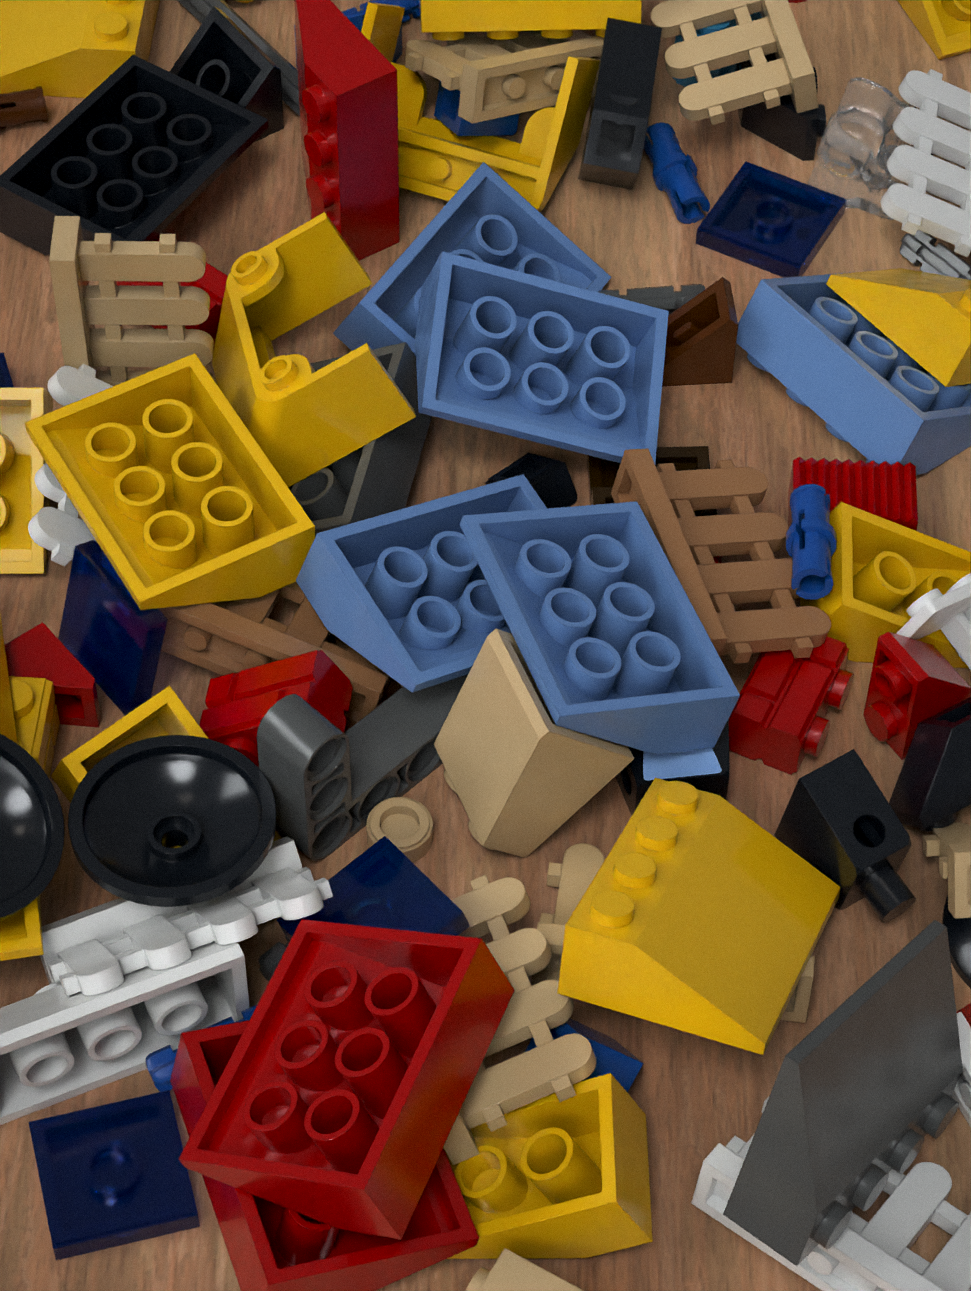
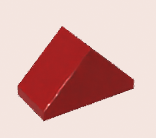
M43 622L5 644L9 676L46 678V680L53 681L56 698L55 705H57L60 724L99 728L101 714L95 678Z

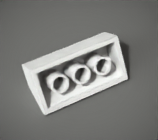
M215 941L190 950L192 957L177 966L163 970H151L148 966L123 975L125 981L117 988L98 995L84 996L81 992H77L67 996L64 993L61 982L41 988L34 996L1 1007L0 1125L147 1069L145 1058L148 1054L167 1045H170L172 1050L178 1049L181 1033L204 1029L230 1016L234 1022L243 1019L241 1011L250 1008L245 955L238 943L218 945Z

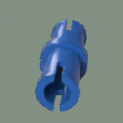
M661 122L649 126L646 132L649 134L653 144H651L646 135L643 149L653 164L652 177L658 189L664 190L667 193L678 221L691 224L703 219L705 216L697 202H699L702 210L705 212H709L710 203L697 181L698 169L692 157L688 154L685 156L671 125Z
M816 484L799 486L791 493L792 523L786 532V550L789 556L792 557L791 587L793 590L797 588L796 594L799 597L810 600L825 597L833 588L831 557L836 551L837 545L836 532L833 526L830 525L829 519L830 495H824L826 494V489Z

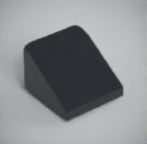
M533 453L525 454L488 478V481L485 482L487 485L524 474L547 509L570 507L577 501V493L566 463Z

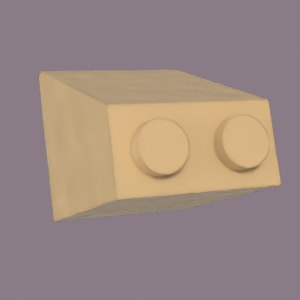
M497 628L486 637L434 742L435 749L445 767V780L450 788L458 794L470 819L468 827L473 837L489 850H498L524 858L528 857L634 760L628 746L556 726L513 635Z

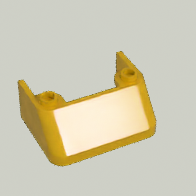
M368 2L361 33L397 69L399 187L449 201L479 166L485 162L535 209L541 212L548 203L579 145L600 60L568 56L556 106L540 109L529 118L521 143L496 136H457L441 121L422 116L427 97V88L419 72L412 71L406 68L405 65L392 62L405 8L397 5Z
M325 212L261 249L241 255L233 263L226 282L213 350L212 366L217 386L288 488L416 417L413 407L367 343L316 372L308 359L303 355L275 356L272 340L372 285L370 276Z

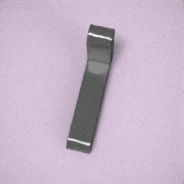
M468 674L413 693L402 687L345 733L296 694L287 695L277 701L262 718L257 730L259 769L265 775L274 794L276 830L284 837L288 836L293 839L296 847L311 860L318 861L324 859L366 826L370 811L378 803L389 798L402 797L443 763L435 749L434 742Z

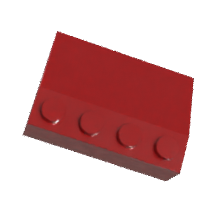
M294 0L301 149L310 220L325 212L360 261L400 242L397 69L331 0Z
M301 919L178 1160L187 1169L335 1228L402 1239L515 991L482 938Z
M249 1020L181 1033L170 1082L189 1137ZM444 1148L402 1239L338 1229L202 1175L241 1291H376L476 1246L479 1240L478 1233Z

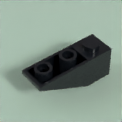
M613 18L607 19L578 180L633 189L640 170L648 126L662 28Z

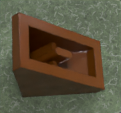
M720 278L668 316L662 387L732 383L738 321L731 283L725 278Z

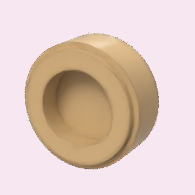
M393 797L378 803L368 815L366 822L367 843L371 852L378 859L389 864L405 865L418 861L429 851L433 841V820L428 809L420 802L407 797Z

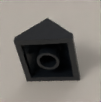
M214 6L169 72L268 119L269 128L256 140L258 141L284 129L281 70L221 9Z

